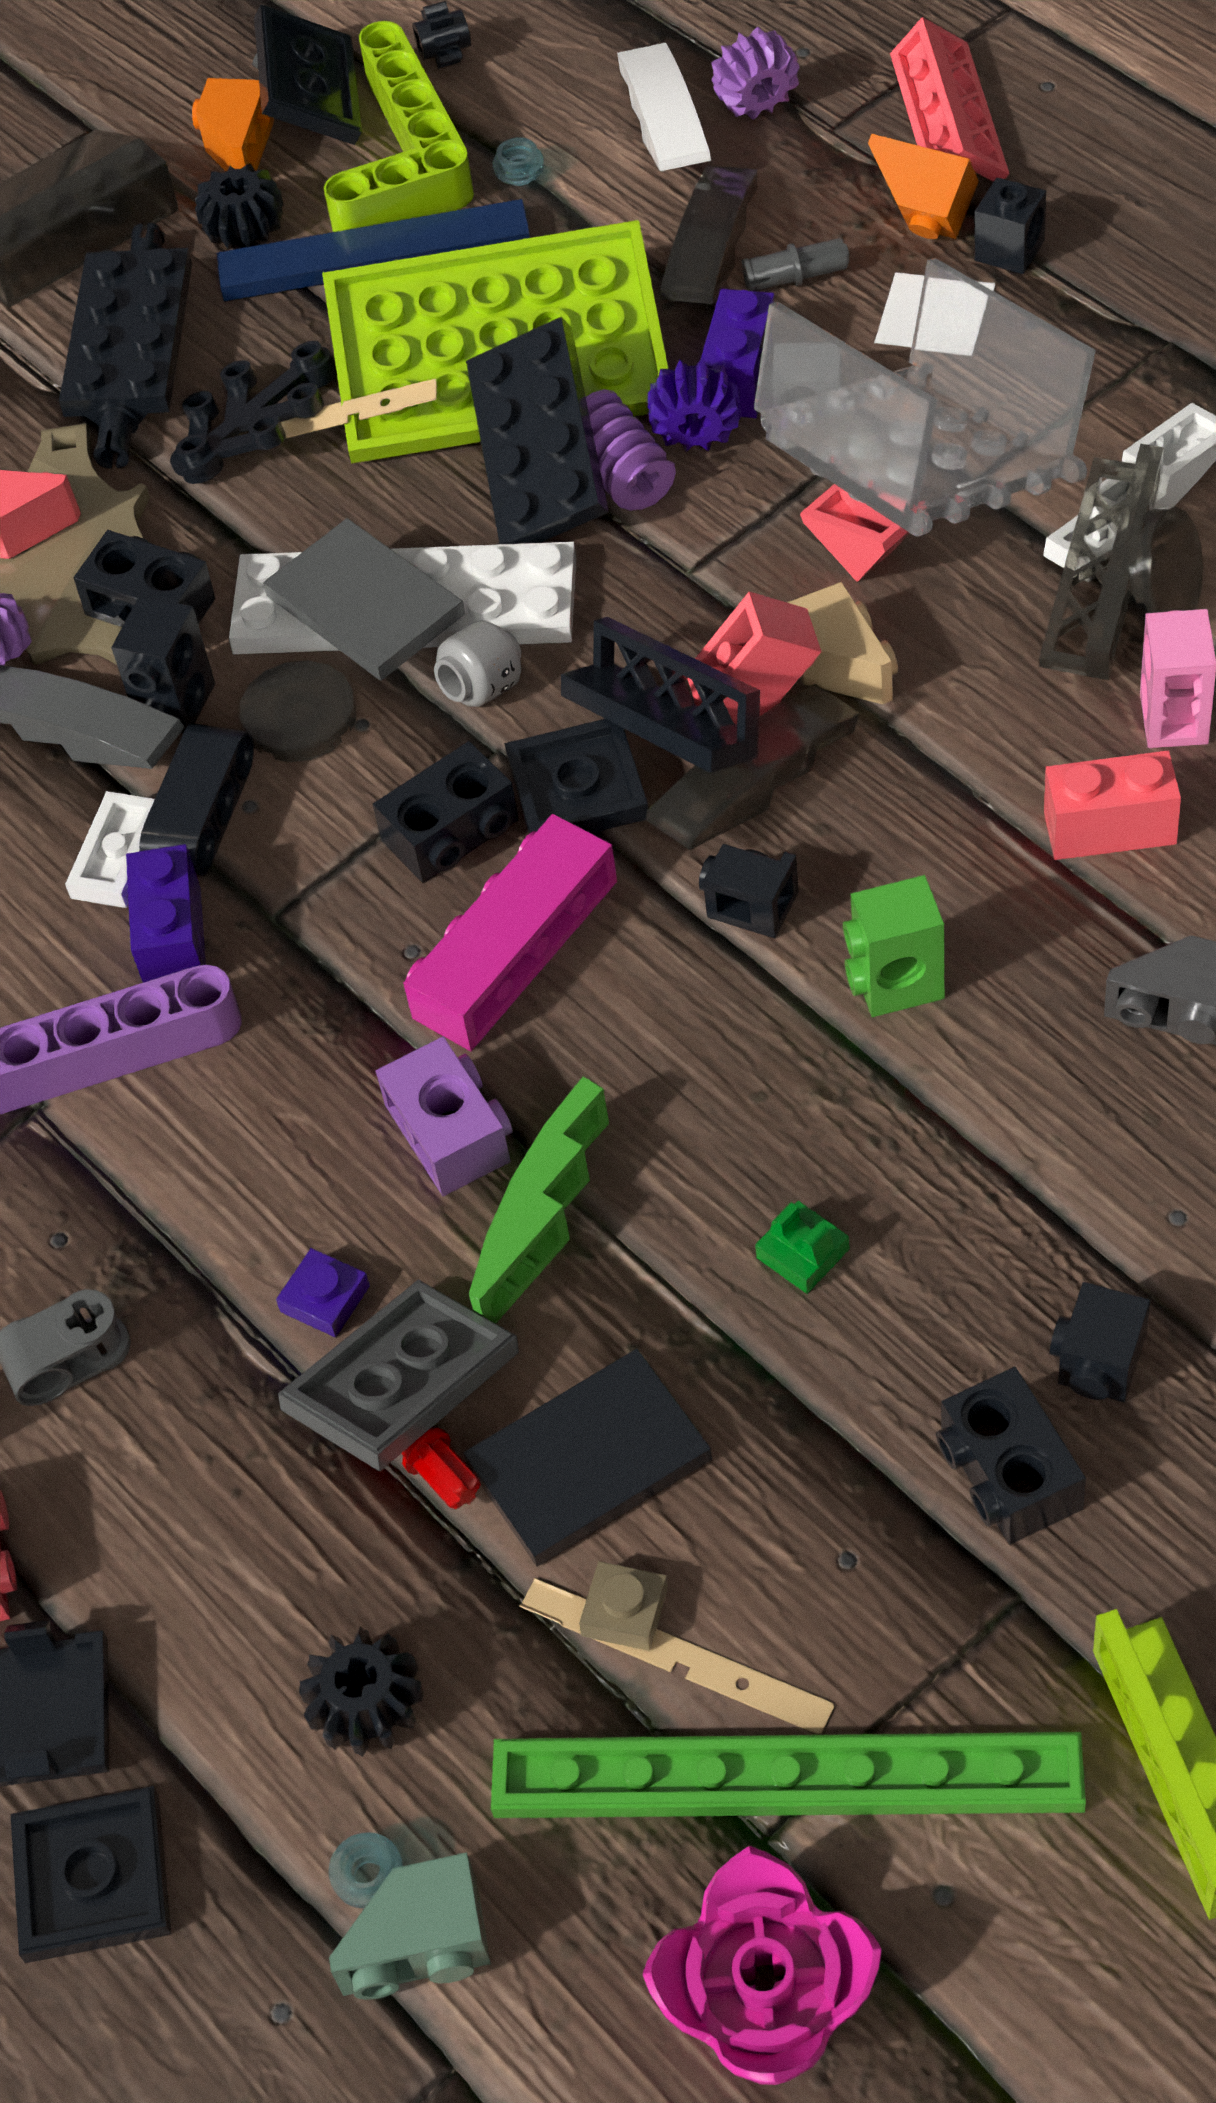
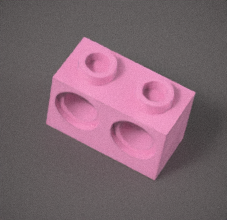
M1208 609L1146 613L1140 699L1148 748L1203 745L1209 743L1216 658Z

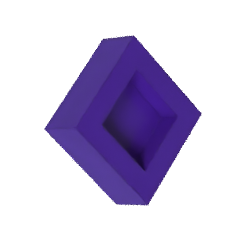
M310 1248L276 1298L281 1313L336 1338L369 1289L370 1284L365 1272Z

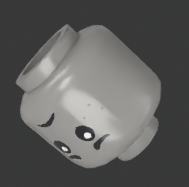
M489 621L475 622L448 637L439 646L434 667L438 686L449 699L455 702H461L469 707L483 706L507 692L519 682L521 674L520 645L510 632L503 630L501 627Z

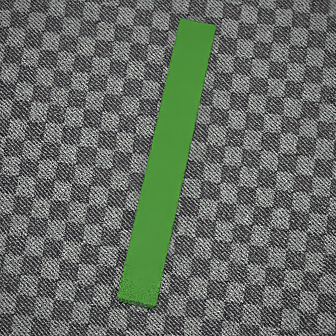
M1081 1732L494 1739L491 1811L494 1818L1085 1813L1086 1806Z

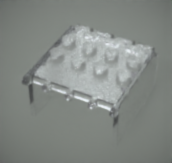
M933 258L927 260L909 358V363L914 366L892 372L780 302L769 304L754 409L761 413V425L767 432L766 440L808 466L815 475L828 479L848 492L852 499L865 503L901 528L918 537L929 533L932 529V521L944 517L956 524L967 520L970 516V508L985 503L993 509H1000L1010 504L1011 494L1025 489L1038 496L1047 493L1051 489V480L1061 477L1069 483H1076L1086 478V464L1083 460L1073 455L1096 350L942 261Z

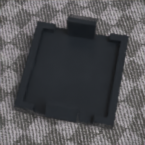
M50 1620L8 1625L4 1632V1640L9 1648L0 1649V1787L109 1772L108 1639L104 1631L75 1634V1639L56 1641L50 1631Z

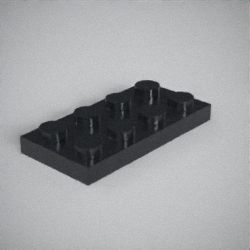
M559 317L466 360L499 544L540 543L609 513L572 327L562 317Z

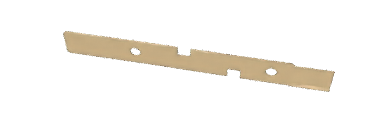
M431 379L343 401V405H341V402L327 405L313 417L293 418L282 421L281 424L285 430L286 438L346 424L348 423V415L359 413V420L400 411L404 407L437 400L436 379ZM389 399L390 402L387 406H381L382 400ZM249 431L241 432L237 436L247 434Z
M534 1578L519 1607L555 1621L561 1626L581 1634L579 1622L586 1599ZM656 1629L650 1651L596 1640L668 1672L672 1671L676 1662L690 1667L685 1679L817 1735L822 1734L834 1709L832 1702ZM740 1678L747 1679L749 1681L748 1688L745 1690L738 1689L736 1687L737 1680Z

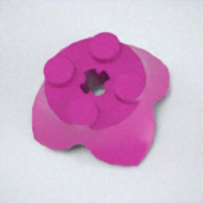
M748 1846L733 1856L714 1874L704 1891L701 1916L697 1923L690 1927L673 1929L658 1941L646 1962L643 1978L650 1995L665 2018L683 2033L697 2038L710 2046L715 2051L721 2064L735 2076L759 2084L777 2085L789 2082L813 2068L823 2056L828 2040L833 2032L861 2008L870 1995L879 1971L882 1949L875 1936L859 1919L844 1911L823 1912L813 1904L804 1880L789 1864L765 1851ZM761 1965H772L774 1977L785 1975L783 1980L775 1982L774 1988L768 1991H757L755 1985L748 1986L745 1982L756 1979V1967Z

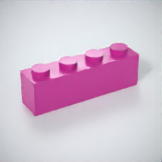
M554 814L547 819L537 832L529 833L522 841L517 855L501 873H495L488 879L481 895L464 915H458L450 922L444 937L427 957L418 959L410 968L403 984L412 1019L471 1052L617 883L612 844Z

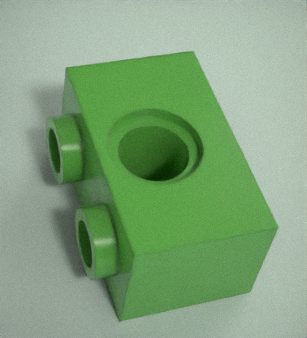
M922 875L851 893L852 920L843 922L845 942L851 958L845 959V970L853 996L864 995L871 1017L945 999L944 922L926 876Z

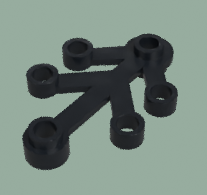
M308 341L300 344L291 353V368L251 400V389L256 385L257 379L250 363L245 360H239L224 367L220 377L228 392L225 420L211 432V421L218 416L219 409L209 391L193 393L183 401L182 408L190 423L188 436L177 444L176 450L170 457V464L174 472L182 476L187 483H203L221 472L224 466L223 458L257 449L268 450L280 445L286 438L285 430L281 424L282 421L293 418H308L323 409L324 401L318 388L330 383L337 375L336 365L329 349L322 347L318 341ZM287 395L288 401L278 403L282 398H284ZM249 431L247 434L237 436L241 432Z

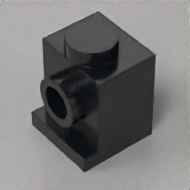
M722 844L716 856L709 855L699 876V889L704 891L707 918L775 939L799 893L796 855L784 852L779 861L769 858L757 850H743Z

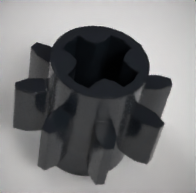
M446 1L423 7L421 11L423 20L412 23L415 42L422 60L435 57L438 69L459 63L463 59L461 49L471 47L470 32L462 10L458 9L449 12Z

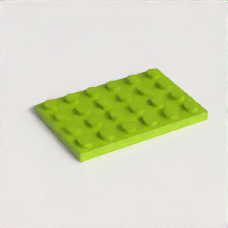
M639 220L322 273L341 405L347 400L431 379H436L437 400L404 407L400 411L359 420V413L348 415V423L344 424L351 464L481 442L466 360L559 317H562L572 327L585 396L595 391L611 390L620 397L622 404H625L631 410L633 416L649 414L647 395L650 391V384L657 382L660 369H668ZM382 400L381 406H387L390 400Z

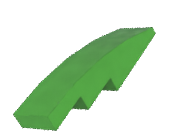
M584 1076L539 1132L511 1178L486 1234L469 1291V1297L473 1311L495 1324L570 1240L564 1209L590 1181L584 1151L609 1124L604 1089Z

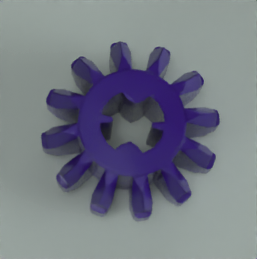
M703 358L697 365L688 366L679 359L675 371L660 369L657 382L650 384V391L647 395L649 423L652 426V433L661 434L665 446L681 443L687 453L692 446L700 445L709 452L713 441L728 442L732 429L738 427L741 418L740 389L737 386L736 379L728 377L724 365H718L709 369Z

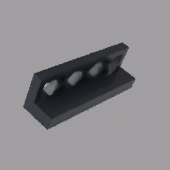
M609 617L594 620L593 665L561 674L562 697L709 773L758 758L759 689ZM615 642L627 663L624 668L614 664ZM650 660L654 661L664 681L661 687L657 685L647 665V662ZM688 678L692 679L703 701L699 706L694 703L685 685V681ZM726 697L738 702L737 725L734 724L723 702Z

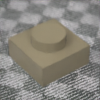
M598 1561L579 1622L581 1636L650 1651L668 1591L667 1575Z

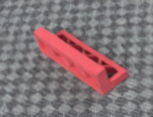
M922 17L890 53L917 145L969 158L974 171L993 182L997 177L1006 179L1010 173L968 42Z

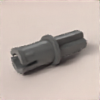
M837 238L796 248L794 243L787 245V250L742 259L741 264L742 268L745 269L742 272L747 291H759L793 282L797 287L803 284V279L844 270L850 263V256L845 240Z

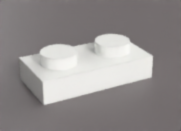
M106 791L65 883L71 899L127 908L126 853L139 852L141 832L155 799Z

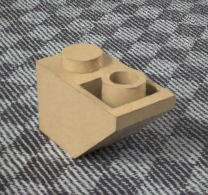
M842 582L787 602L807 608L822 651L815 659L813 665L800 677L804 685L879 704L893 700L892 675L898 672L894 651L886 640L879 642L873 632L871 617L862 601L854 602Z

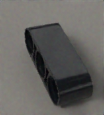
M191 723L187 726L145 820L140 836L139 851L186 844L196 875L204 876L208 872L252 767L254 742L250 732Z

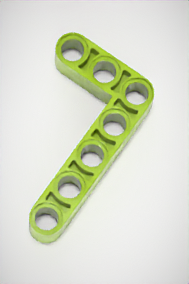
M378 21L367 25L359 34L367 83L403 152L339 172L326 181L324 193L333 232L456 211L467 206L474 196L467 149L404 31L398 24L391 21Z

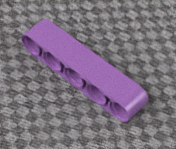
M195 966L1 1027L0 1115L209 1049L231 1040L238 1033L242 1021L227 974L217 966Z

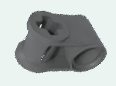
M84 1289L74 1292L66 1299L30 1317L16 1320L0 1330V1364L17 1402L25 1406L42 1405L59 1397L66 1390L120 1364L129 1352L131 1344L130 1335L126 1326L117 1318L115 1307L107 1295L97 1290ZM86 1308L91 1317L84 1319L80 1309ZM102 1342L107 1352L101 1354L96 1345Z

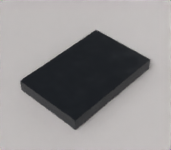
M260 5L254 17L262 114L355 145L362 133L352 36L275 8Z
M637 1348L463 1452L466 1464L479 1477L481 1486L536 1567L712 1460L711 1448Z

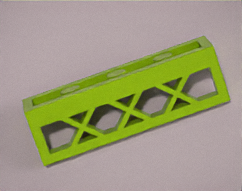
M1117 1609L1097 1615L1093 1653L1209 1920L1216 1918V1736L1163 1618L1160 1617L1126 1629Z

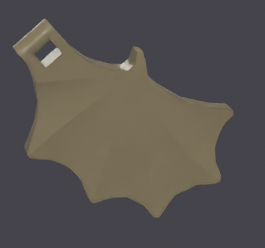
M87 423L41 430V443L28 472L67 475L81 514L76 523L10 559L0 558V593L12 594L17 605L21 606L32 640L26 651L32 664L38 665L59 655L74 652L99 655L117 665L111 647L122 627L85 615L73 577L107 529L129 537L138 536L143 538L139 530L138 521L150 499L147 486L142 483L130 490L118 491L109 486L92 467L91 437Z

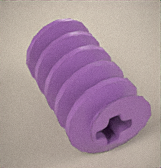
M604 389L586 396L604 489L610 494L612 500L623 509L630 511L642 510L656 504L666 495L673 484L676 474L675 464L667 460L666 452L659 444L655 443V439L647 430H644L641 422L636 417H633L631 410L625 404H622V400L614 391Z

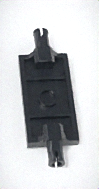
M143 223L134 226L131 234L130 251L90 252L85 255L59 404L64 417L86 416L97 424L99 433L97 445L94 449V459L96 463L104 468L112 469L114 454L117 452V468L126 466L129 462L131 435L136 432L142 420L148 413H165L170 411L192 260L188 248H162L165 242V233L162 228L153 223H148L144 238H142Z

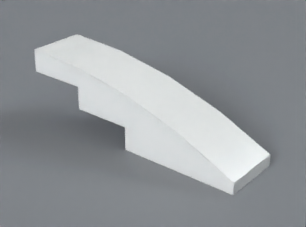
M661 43L617 53L620 73L629 87L631 106L640 120L643 142L659 170L664 171L711 161L710 151L687 85L667 44Z
M1191 403L1124 450L1120 470L1085 494L1082 513L1046 538L1043 556L1089 583L1124 555L1166 516L1216 461V415Z

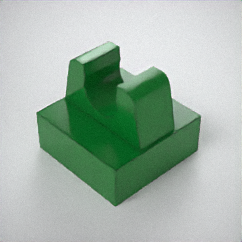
M797 1201L795 1204L790 1202L772 1221L770 1230L755 1244V1250L758 1260L808 1294L850 1250L847 1234L800 1201Z

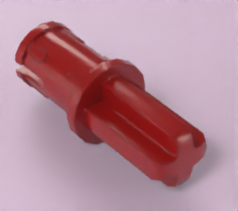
M431 1427L401 1453L403 1456L402 1465L408 1473L413 1475L419 1474L448 1507L458 1509L464 1504L470 1505L477 1498L476 1492L481 1486L480 1479L450 1447L451 1439L447 1432L441 1428Z

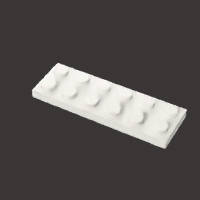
M574 542L391 549L463 600L465 615L423 648L439 647L448 637L478 621H489L510 632L519 644L572 642L576 573ZM302 552L240 554L229 633V642L233 654L340 651L266 596L263 582Z

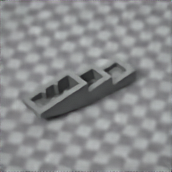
M0 666V723L11 724L23 741L61 744L73 761L153 769L185 728L178 718L129 697L62 676L31 669Z

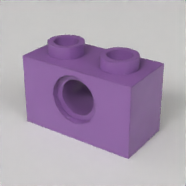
M444 1036L375 1070L386 1108L442 1197L511 1162L505 1136L513 1131L504 1109L496 1099L486 1102L478 1090L483 1085L472 1060L466 1053L457 1057ZM449 1111H457L450 1115H442Z

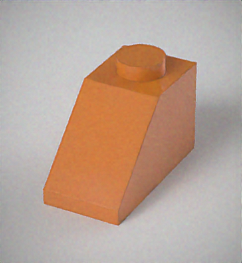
M207 78L201 97L195 99L192 108L193 125L196 130L201 132L205 151L225 171H228L229 165L234 169H242L250 163L254 170L257 171L274 124V118L262 114L259 80Z
M871 134L868 145L908 228L916 235L927 239H937L939 235L957 239L979 182L970 159Z

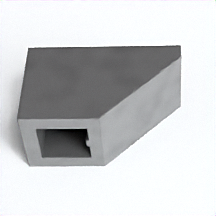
M1190 935L1110 969L1106 980L1104 1016L1117 1019L1130 1027H1148L1182 1036L1184 1039L1196 1044L1210 1043L1216 1045V941Z

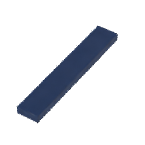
M523 199L228 250L217 252L216 254L224 301L321 285L324 284L323 272L530 238Z

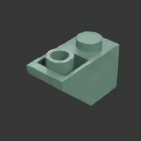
M467 1852L401 1866L391 1870L329 1957L331 1973L343 1996L354 1994L356 1998L364 2000L383 1998L397 1992L401 1983L429 1978L433 1983H452L471 1976L474 1973L475 1967L491 1964L477 1879Z

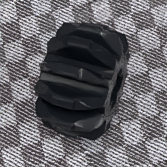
M251 163L245 165L242 169H234L229 165L228 171L223 173L212 171L210 173V181L198 184L195 212L198 223L202 225V229L208 235L211 243L223 242L228 250L237 244H245L246 247H250L251 242L255 240L267 242L269 232L281 229L280 219L282 218L281 215H283V199L281 190L277 189V184L270 177L268 170L255 171Z
M360 1626L354 1637L353 1644L344 1646L342 1639L331 1634L328 1643L332 1654L329 1657L309 1654L307 1665L313 1677L300 1681L299 1693L303 1702L309 1704L305 1709L304 1717L310 1729L315 1731L323 1730L322 1735L326 1745L334 1750L350 1739L354 1753L362 1757L368 1749L369 1740L379 1737L382 1745L392 1749L395 1739L391 1728L395 1725L414 1729L416 1717L410 1706L422 1702L424 1697L421 1682L414 1679L418 1672L414 1656L408 1652L399 1653L400 1648L397 1640L389 1633L373 1644L369 1632ZM364 1686V1688H363V1690H362V1696L359 1697V1695H360V1693H361V1687Z

